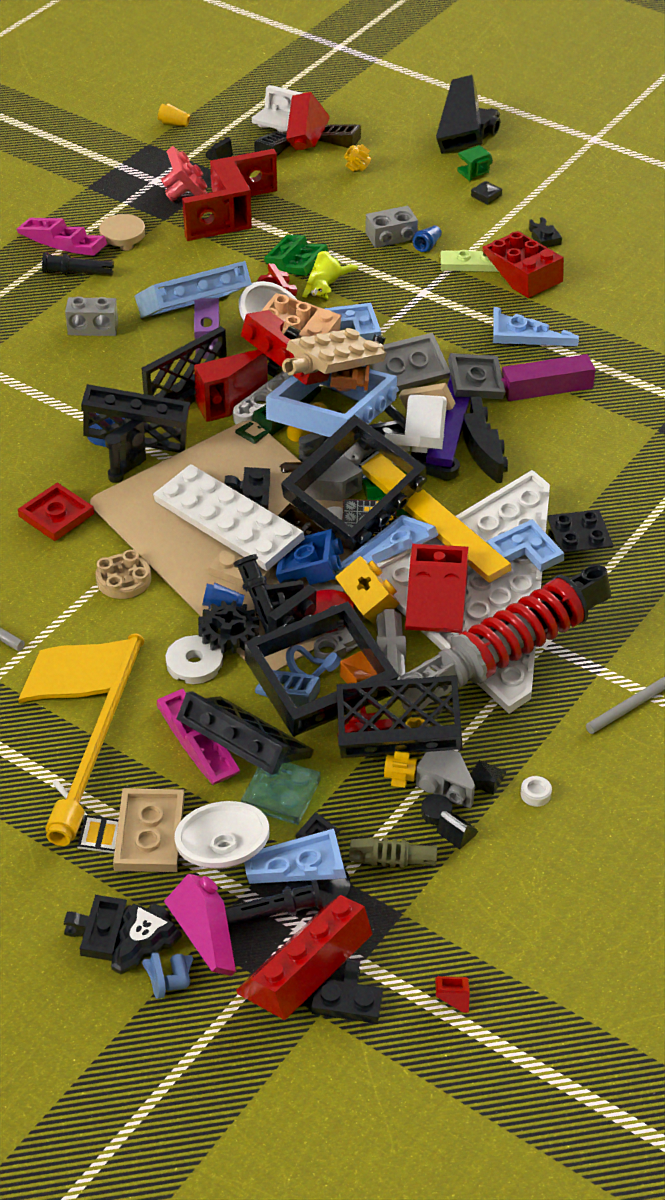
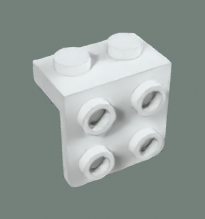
M271 85L267 86L265 108L252 117V123L258 124L261 128L271 127L279 132L287 133L292 95L301 94V92Z
M410 395L408 398L405 435L385 433V437L404 451H410V446L412 447V452L427 453L428 448L442 449L447 406L446 397Z

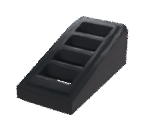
M275 131L258 138L254 142L255 152L274 149L278 156L291 144L286 139V133Z

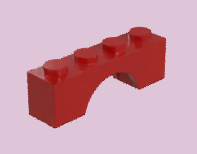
M269 310L246 314L241 337L281 367L285 359L294 358V354L286 350L291 339L282 333L283 320ZM321 371L304 374L301 372L293 376L303 384L311 385L328 381L330 373L324 374Z

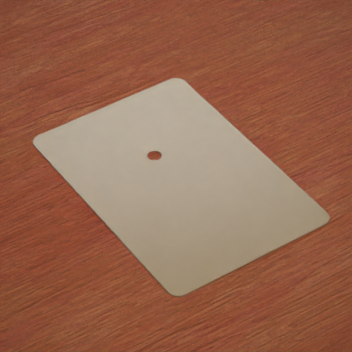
M254 421L240 422L94 495L90 500V504L94 506V511L137 551L200 616H203L204 609L209 610L208 606L202 605L207 583L214 585V582L239 592V594H244L243 604H247V611L254 609L250 593L243 590V587L209 575V566L221 550L240 557L243 556L155 502L153 494L190 464L222 483L225 482V476L227 475L236 476L240 481H243L244 467L269 468L268 510L278 516L290 503L283 497L281 483L291 474V472L282 473L279 466L284 462L301 461L269 433L255 444L235 433L236 429L248 422L254 424L246 429L245 432L256 436L265 431L263 428H257L260 425ZM316 500L326 509L334 506L343 508V501ZM344 549V553L338 555L340 561H344L355 551ZM278 562L270 568V576L266 581L269 585L279 583L276 577ZM306 577L299 579L303 581L304 587L309 585ZM336 578L328 581L341 586ZM354 604V611L362 622L365 621L367 618L362 615ZM259 618V636H262L266 633ZM327 633L296 645H301L308 652L314 650L315 640ZM240 647L237 648V653L245 660V651ZM288 648L264 657L272 670L278 671L287 665L286 652ZM295 651L294 661L304 655L298 651Z

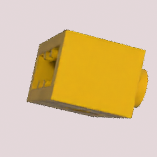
M359 556L335 578L362 615L375 625L377 614L383 612L384 609H394L400 604L394 596L397 590L387 579L384 581L381 579L380 575L383 572L373 560L368 563L362 556Z

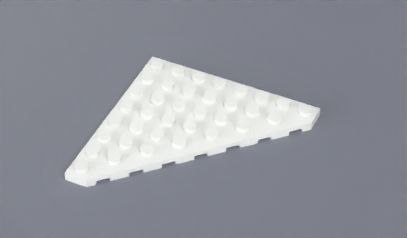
M531 470L456 515V517L485 542L531 519L546 533L550 484ZM436 537L424 543H421L428 545H444ZM412 548L376 563L383 572L380 575L383 581L387 579L397 590L394 596L400 604L396 608L404 616H406ZM523 555L510 561L512 571L488 583L468 565L463 632L465 630L468 632L473 625L481 624L485 618L493 617L496 612L505 610L508 605L517 603L520 598L529 596L534 590L541 589L542 571L540 572L529 558ZM421 631L441 650L445 648L450 649L451 637L459 634ZM535 646L530 654L522 653L518 661L509 660V665L504 669L496 667L494 675L487 678L482 684L477 683L508 713H511L531 699Z

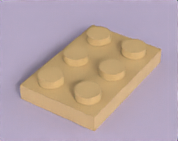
M122 789L113 860L114 871L177 872L179 852L175 844V831L183 819L184 790Z

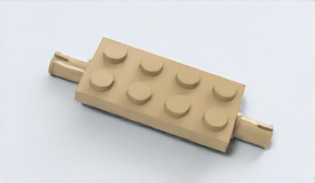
M346 328V330L331 331L330 333L316 334L308 337L302 336L301 338L289 340L286 350L293 353L294 358L285 359L282 363V370L288 373V375L301 372L309 374L317 371L327 374L384 362L387 352L384 351V346L381 343L379 344L378 341L366 340L360 336L358 331Z

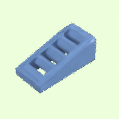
M273 670L280 683L284 684L283 688L296 707L314 701L320 691V677ZM258 684L255 693L268 697L261 685Z

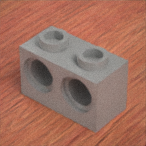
M409 206L366 214L365 233L374 248L411 241L414 234L418 231V220Z
M68 297L65 311L68 335L116 336L118 326L116 298Z

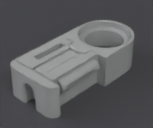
M342 626L337 631L327 633L315 640L314 657L325 659L329 654L336 653L342 659L346 657V653L359 646L347 628ZM327 646L333 648L334 651L323 653L319 649Z

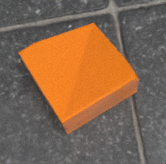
M362 651L340 661V677L347 684L358 683L377 675Z

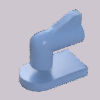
M152 953L151 959H143L142 964L151 979L156 999L165 997V987L168 991L185 989L190 985L189 970L193 961L192 955H173L170 958L173 975L165 977L158 953Z

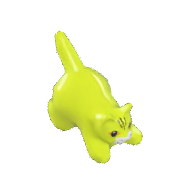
M319 252L302 297L307 298L311 293L313 296L323 297L325 300H328L327 293H330L332 290L328 285L335 282L339 276L356 271L359 268L358 265L349 264L342 267L338 259L332 257L329 252Z

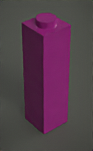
M588 354L504 366L502 367L501 381L504 383L505 396L509 402L593 389L596 369Z

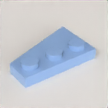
M334 829L263 848L253 858L244 862L249 884L346 878Z

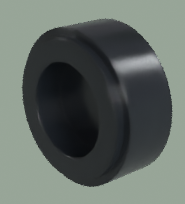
M433 794L426 797L422 802V818L431 825H438L443 811L452 812L451 801L443 795Z

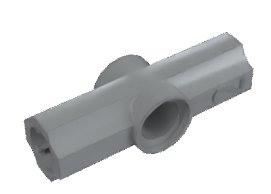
M384 609L383 612L377 614L378 636H376V643L400 676L406 673L404 662L406 661V638L402 634L401 614L397 613L394 609Z

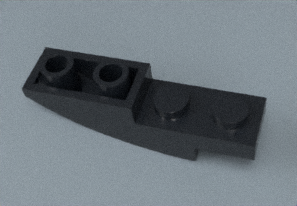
M471 397L470 413L464 414L462 433L465 444L480 469L496 483H502L503 472L508 471L507 457H503L505 451L504 440L499 439L498 429H491L490 423H486L488 421L487 407H483L481 397Z

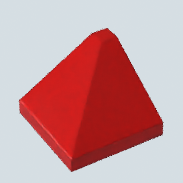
M435 977L436 997L463 1013H469V978Z

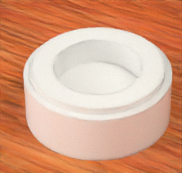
M531 776L523 781L521 785V798L526 804L539 807L550 801L552 786L547 779L540 776Z

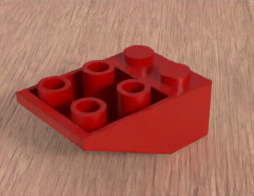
M519 231L512 232L482 247V251L511 288L527 298L563 282L564 257Z
M256 349L194 365L196 404L206 422L233 415V408L268 382L267 356Z
M412 544L405 630L463 632L469 547Z

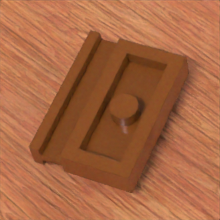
M370 365L332 372L330 387L346 392L351 389L356 390V386L364 387V391H368Z

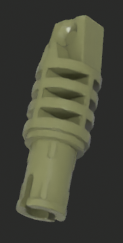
M379 838L351 839L349 859L353 862L378 866V863H382V867H386L387 863H390L391 867L400 864V868L408 867V864L436 866L437 846L413 845L404 839L401 842H397V839L388 841V838H384L383 841H379Z

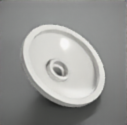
M265 281L255 282L246 287L239 298V311L244 321L246 314L262 311L275 293L286 295L293 299L296 298L288 290L277 284Z
M237 801L211 803L195 809L181 820L175 831V844L179 854L192 864L211 869L229 868L250 860L263 849L270 834L269 823L264 813L250 804Z

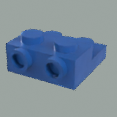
M332 529L304 536L305 539L278 561L276 577L279 583L285 579L293 578L296 581L306 577L309 585L326 583L335 579L336 572L342 570L338 555L343 554L344 549L340 538L336 539Z

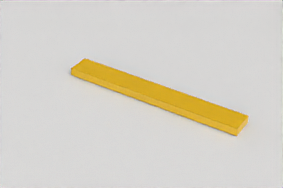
M383 455L361 466L363 474L386 494L406 476L405 473ZM424 489L420 492H415L408 499L403 509L414 519L435 526L438 532L436 538L444 545L469 547L468 565L488 583L512 571L511 563Z

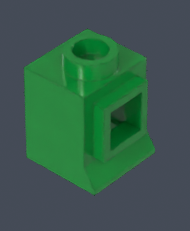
M481 145L458 152V157L468 165L458 167L457 171L468 181L489 173L490 165L493 163L492 155Z

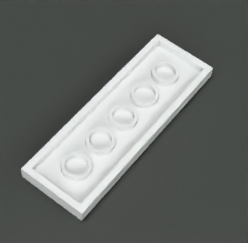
M192 464L153 494L155 502L243 557L257 554V564L266 571L305 539L303 531Z

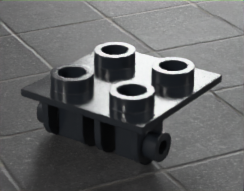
M599 509L547 515L551 528L548 529V536L554 539L557 546L564 553L613 548L614 546Z

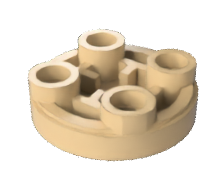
M113 215L101 222L99 226L100 236H105L107 245L118 246L121 250L128 251L133 249V244L138 243L145 237V224L139 217L134 215Z
M126 550L123 554L101 558L97 561L96 583L99 590L109 597L117 599L132 598L143 593L150 585V566L143 558L139 557V553L135 550Z

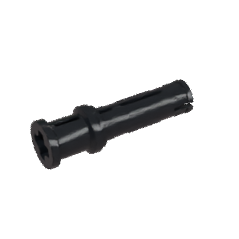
M48 252L43 253V273L54 271L67 275L70 272L110 276H113L114 273L112 270L114 269V261L71 258L68 254L57 256L49 255Z
M252 554L235 561L233 565L240 572L244 582L242 585L243 590L250 593L257 614L267 634L268 614L275 609L265 587L267 584L266 576H262L256 561L258 556L257 554Z
M312 880L309 885L293 889L290 886L285 887L282 890L283 893L228 907L225 906L228 928L233 925L285 912L293 916L297 915V911L312 907L323 908L317 880Z

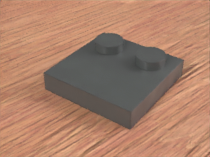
M450 353L448 364L455 397L504 398L505 388L503 381H501L502 373L498 356Z

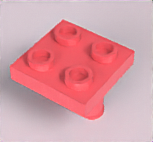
M172 146L167 150V154L173 170L161 178L162 183L167 188L165 190L167 197L174 202L187 191H191L194 195L206 194L207 184L201 177L203 176L201 169L196 164L193 166L183 151L179 152Z

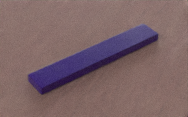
M450 375L447 386L455 401L453 409L446 410L442 449L429 448L426 456V463L443 467H452L463 428L464 414H467L471 397H455Z

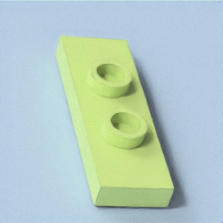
M441 251V271L499 272L483 251Z

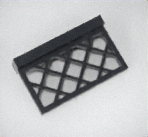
M220 326L142 367L144 394L153 396L156 390L160 388V393L154 396L190 402V404L196 401L194 365L200 364L206 352L210 354L205 362L215 360L217 356L219 359L227 357L226 329ZM218 338V341L213 347V349H210L209 347L212 344L213 340ZM200 348L194 359H189L193 351ZM180 358L174 370H171L170 367L173 362ZM186 363H191L184 375L180 374ZM160 369L155 379L152 381L151 373ZM167 373H170L171 375L169 376L166 383L164 385H161V382L164 379L165 375ZM178 377L181 378L180 382L174 384Z
M87 384L81 403V411H83V436L105 440L108 434L128 421L144 422V434L148 433L153 437H145V447L180 453L186 449L190 402ZM107 418H110V419H111L112 421H114L115 423L112 424V425H109V424H108L106 421H104V420L107 419ZM97 424L102 429L90 428V426ZM161 427V428H163L166 432L163 433V434H160V433H159L157 430H155V429ZM173 437L179 443L170 442L168 439Z
M457 675L337 684L338 743L341 758L393 755L395 751L419 753L463 749ZM452 685V693L444 701L433 694L438 686ZM409 688H417L423 693L414 703L403 696ZM387 690L393 696L383 706L372 698L378 691ZM356 692L363 698L352 708L344 702V693ZM428 697L439 705L430 716L418 708ZM397 700H400L409 707L400 718L388 710ZM452 701H453V708L449 706V704H450ZM367 702L379 710L369 721L358 713ZM344 709L349 712L346 716ZM443 710H446L454 717L455 725L441 726L435 719ZM413 712L425 720L418 728H411L404 723ZM383 714L395 722L388 730H380L374 725ZM353 717L364 724L358 732L345 733V725Z
M193 691L186 692L176 718L178 721L271 775L278 774L281 764L311 758L314 749L221 696L204 698Z

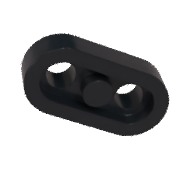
M411 452L410 454L426 466L427 475L443 481L455 479L459 475L460 462L456 458L453 460L452 467H443L426 463L427 453Z

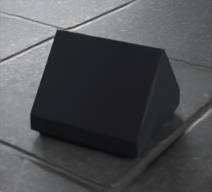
M225 138L214 144L206 152V158L217 160L234 156L231 139Z
M443 811L440 815L437 833L458 849H461L478 833L474 826L455 813Z

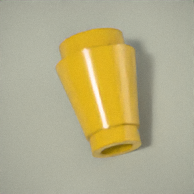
M169 103L167 105L162 104L158 112V120L162 121V124L187 127L190 121V114Z

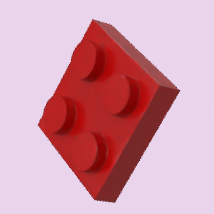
M57 482L18 508V515L47 537L56 541L94 515V506Z

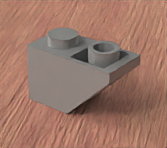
M342 455L304 492L316 500L343 501V499H347L362 490L363 470Z
M454 750L426 752L417 765L416 786L428 793L443 795L451 802L471 809L474 801L475 784L461 754Z

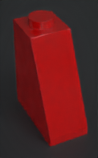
M312 92L292 95L286 139L295 150L315 147L330 118Z

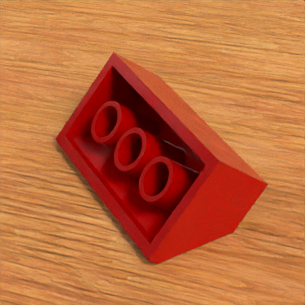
M339 895L325 905L236 989L237 994L279 1018L286 1020L347 958L373 935L365 906Z

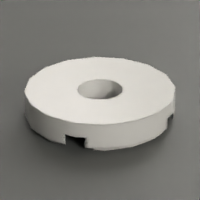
M198 635L185 636L176 640L168 648L165 655L167 671L178 681V678L185 680V683L188 684L204 683L213 679L223 665L221 648L217 647L213 651L210 650V643L203 644L202 637ZM190 658H200V659H201V660L198 661V662H189V661H188Z

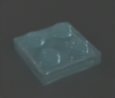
M291 763L281 764L278 774L271 775L258 767L241 802L258 808L264 815L299 825L320 782V772Z

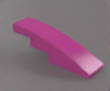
M29 218L17 228L19 234L36 242L76 254L95 255L107 245L105 236L87 235L84 227H67L64 218Z
M184 689L157 699V707L190 758L212 785L240 774V769L228 749L176 719L186 695Z

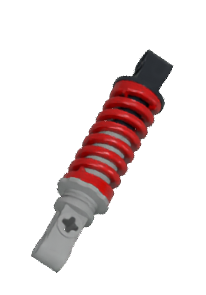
M593 565L585 568L581 573L570 579L564 575L555 576L541 589H536L529 596L520 598L517 603L508 605L505 610L496 612L493 617L485 618L481 624L473 625L468 632L465 630L451 637L450 649L445 648L436 657L425 661L410 672L400 675L397 680L457 675L458 688L466 685L468 680L475 684H482L487 678L496 673V667L504 669L509 665V660L518 661L522 653L530 654L534 646H543L546 639H555L558 632H567L570 625L573 628L576 625L585 623L589 615L588 610L611 597L607 569L601 565ZM452 685L438 686L433 694L440 698L451 692ZM409 688L403 696L414 703L423 693L417 688ZM428 697L418 708H425L433 700ZM402 703L403 708L407 711L409 707Z

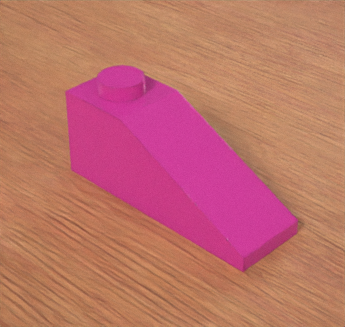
M188 873L164 902L210 970L215 973L232 976L236 969L224 901L218 894V887L213 880L207 876L199 877Z

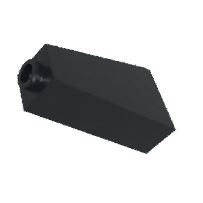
M473 75L451 80L436 134L441 154L483 144L477 88Z

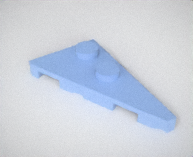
M494 307L493 343L578 346L579 336L572 332L563 330L560 334L549 330L548 324L534 319H527L519 314L510 317L502 314L501 308Z
M401 515L342 561L341 571L359 556H362L368 563L371 560L379 563L412 548V544H421L438 536L436 527Z

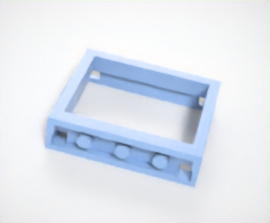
M243 261L154 284L134 296L140 316L145 318L194 305V300L228 296L252 285L246 262Z
M369 369L368 391H364V387L356 386V391L367 393V395L348 412L343 414L300 402L322 382L305 385L292 375L266 396V419L331 437L354 414L369 424L395 401L396 393L399 391L397 376ZM330 373L328 381L324 382L331 383L332 373Z

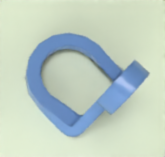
M294 645L288 648L286 652V661L291 672L306 674L297 667L294 661V653L298 651L312 663L321 665L312 674L317 677L325 670L333 671L341 661L340 656L336 653L329 654L325 659L315 658L301 645Z

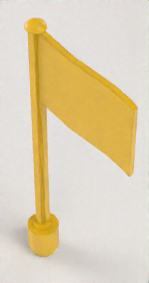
M134 633L127 640L103 644L64 645L40 650L20 694L19 704L38 699L74 698L108 693L66 799L58 800L55 803L47 822L46 837L55 845L66 846L76 837L84 816V809L79 803L140 647L144 645V638L140 634Z

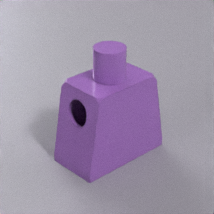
M219 298L194 300V337L197 339L220 327ZM205 318L212 320L210 327H204ZM218 338L213 340L212 344L209 347L210 349H213V347L218 341ZM206 352L203 358L207 359L210 353Z

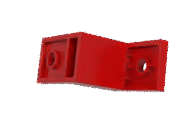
M274 149L210 161L212 192L182 198L184 233L187 241L252 228L251 196L277 191V153ZM260 171L256 177H250L252 172ZM207 212L212 213L209 218L202 219L203 214Z

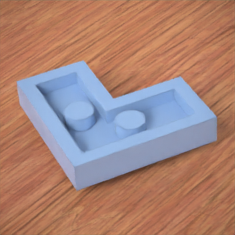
M371 303L324 308L341 314L340 330L353 328L360 333L361 337L371 341L374 334L381 335Z
M533 519L486 541L509 562L526 555L540 572L564 561V552Z

